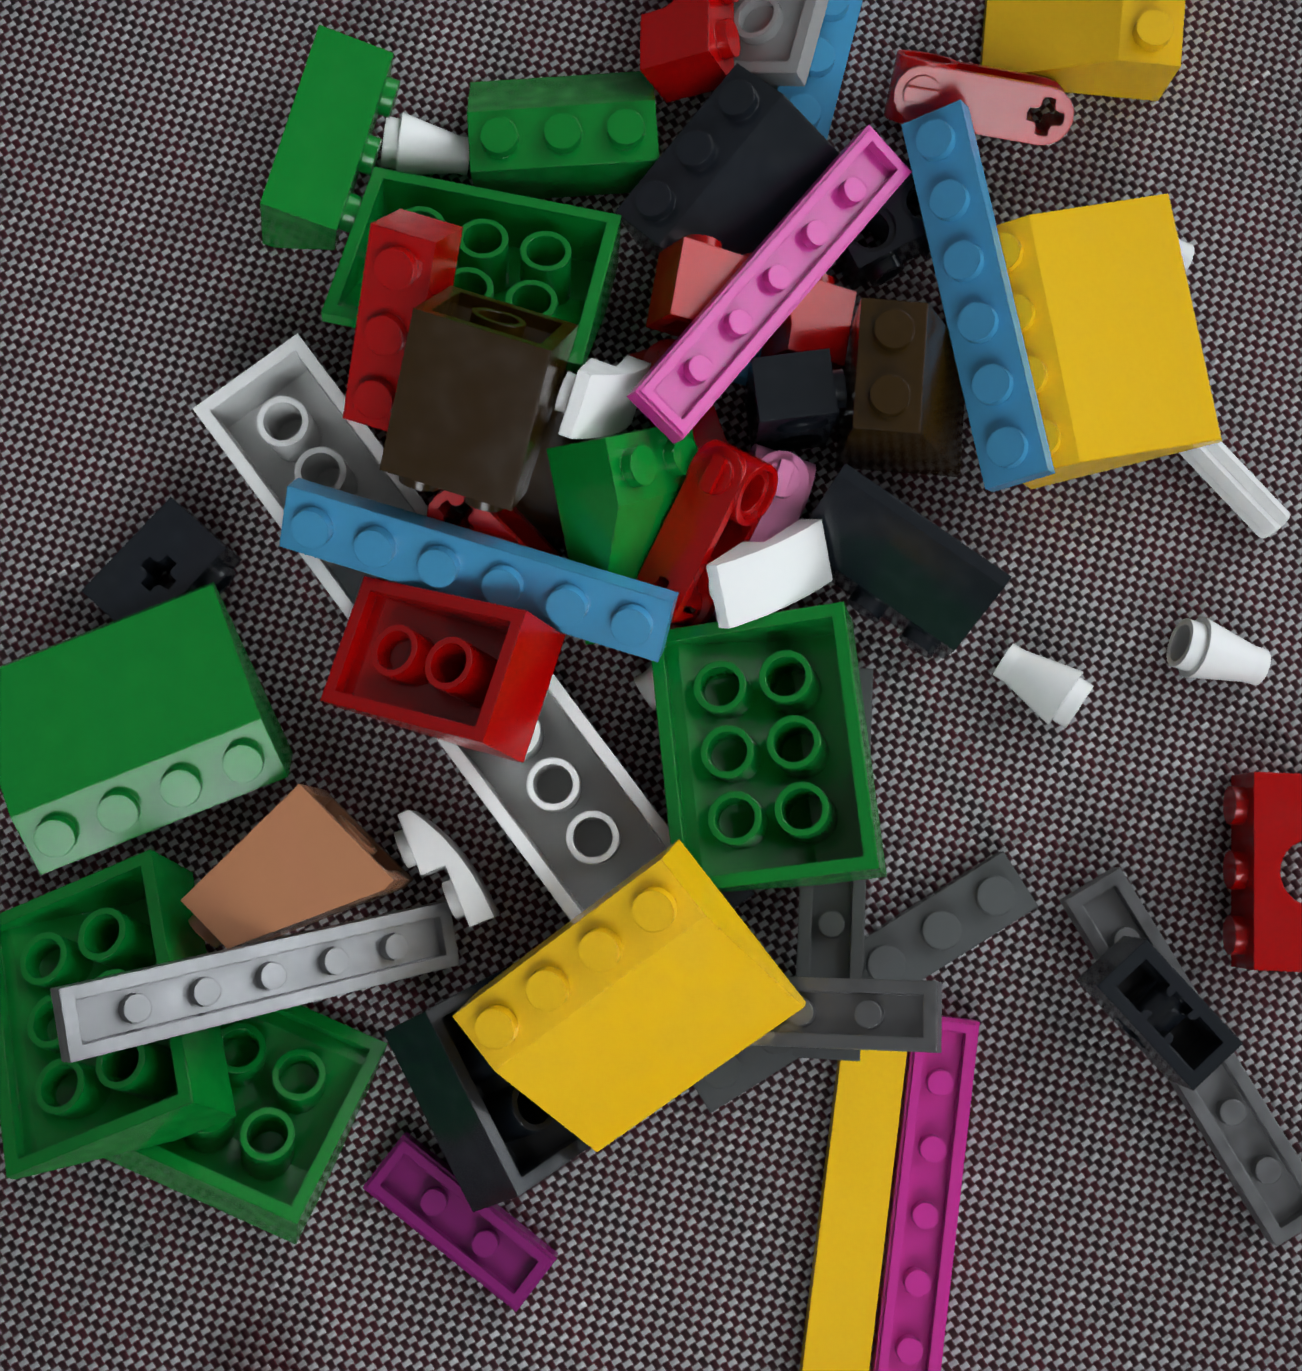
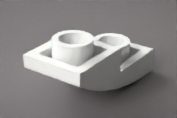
M629 355L617 366L590 358L578 370L577 374L568 371L560 387L555 404V410L564 413L558 434L570 439H589L613 435L626 429L632 423L637 408L626 396L647 374L651 363Z
M799 519L765 542L743 541L706 565L709 578V593L714 602L719 628L730 629L769 615L807 597L833 580L822 519Z
M407 810L397 814L403 829L394 832V836L405 865L408 868L417 865L421 876L432 875L447 868L450 880L442 882V888L449 908L456 919L465 915L468 925L471 927L500 915L479 873L463 851L445 832L417 811Z

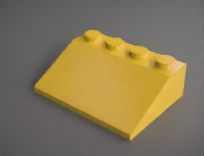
M985 0L980 65L1045 76L1055 80L1066 93L1158 101L1181 67L1185 0Z
M1168 193L1031 214L997 225L1055 474L1023 483L1025 486L1035 489L1222 442Z
M678 839L478 990L452 1017L497 1074L594 1151L598 1152L803 1009L806 1001L681 840Z

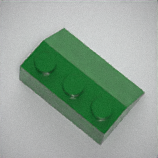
M318 26L260 202L262 244L273 248L335 250L340 232L350 233L363 198L353 194L359 174L361 172L371 176L382 142L381 138L372 135L378 115L390 118L401 81L390 77L393 52L325 26Z
M641 71L470 82L467 124L470 173L473 184L476 187L537 199L630 193L659 158L654 88Z

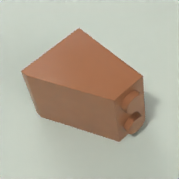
M298 784L180 901L193 913L188 922L194 931L211 946L217 948L223 944L228 949L269 940L402 890L414 879L327 790Z

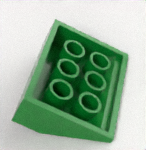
M379 167L373 168L321 311L323 322L356 328L370 224L398 209H404L463 227L454 287L577 324L576 337L565 370L578 372L587 361L608 307L618 268L622 215Z
M214 582L0 666V788L10 818L40 875L287 778L289 775L293 752Z
M844 601L774 612L730 629L719 628L718 622L669 629L664 652L659 662H651L670 845L680 839L720 892L813 886L887 877L853 621Z
M151 849L0 913V1124L6 1178L20 1179L176 1141L236 1117L220 1025L73 1063L62 1062L50 988L207 953L205 941L194 931L188 922L193 913L180 901L195 886L193 872Z
M302 1005L220 1025L236 1117L176 1141L104 1159L293 1244H297L327 1184L388 1044Z

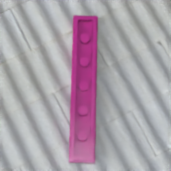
M867 125L855 135L626 396L673 444L686 437L912 172L870 125Z
M942 1015L941 1053L907 1052L870 1371H941L980 1022L977 1020Z

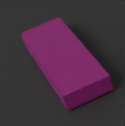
M407 1131L362 1187L515 1312L518 1311L557 1259L558 1253L498 1204L472 1212L451 1167Z

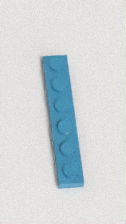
M960 99L901 124L984 487L988 491L996 492L1055 474L969 107Z
M297 478L287 486L279 547L400 584L527 610L560 633L651 661L659 662L664 652L679 592L305 479Z

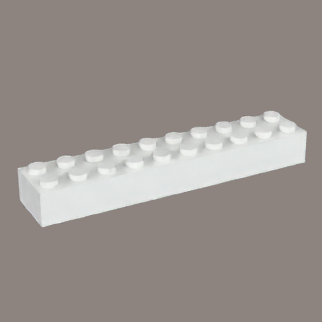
M298 333L193 408L194 412L281 529L287 486L297 478L424 516L427 515L428 506L416 490L400 483L398 475L379 470L384 450L383 446L367 425L343 418L346 397ZM299 553L348 620L364 576L390 581ZM554 674L552 675L524 763L437 739L570 920L574 919L670 846L669 827Z

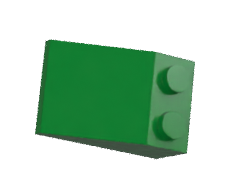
M654 426L546 449L569 560L632 579L637 578L686 479L689 465L698 451L694 441L693 430L683 440L675 444ZM585 640V644H596Z

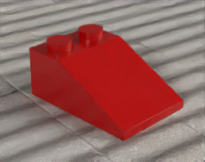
M364 576L320 701L468 749L524 763L565 635L527 610Z

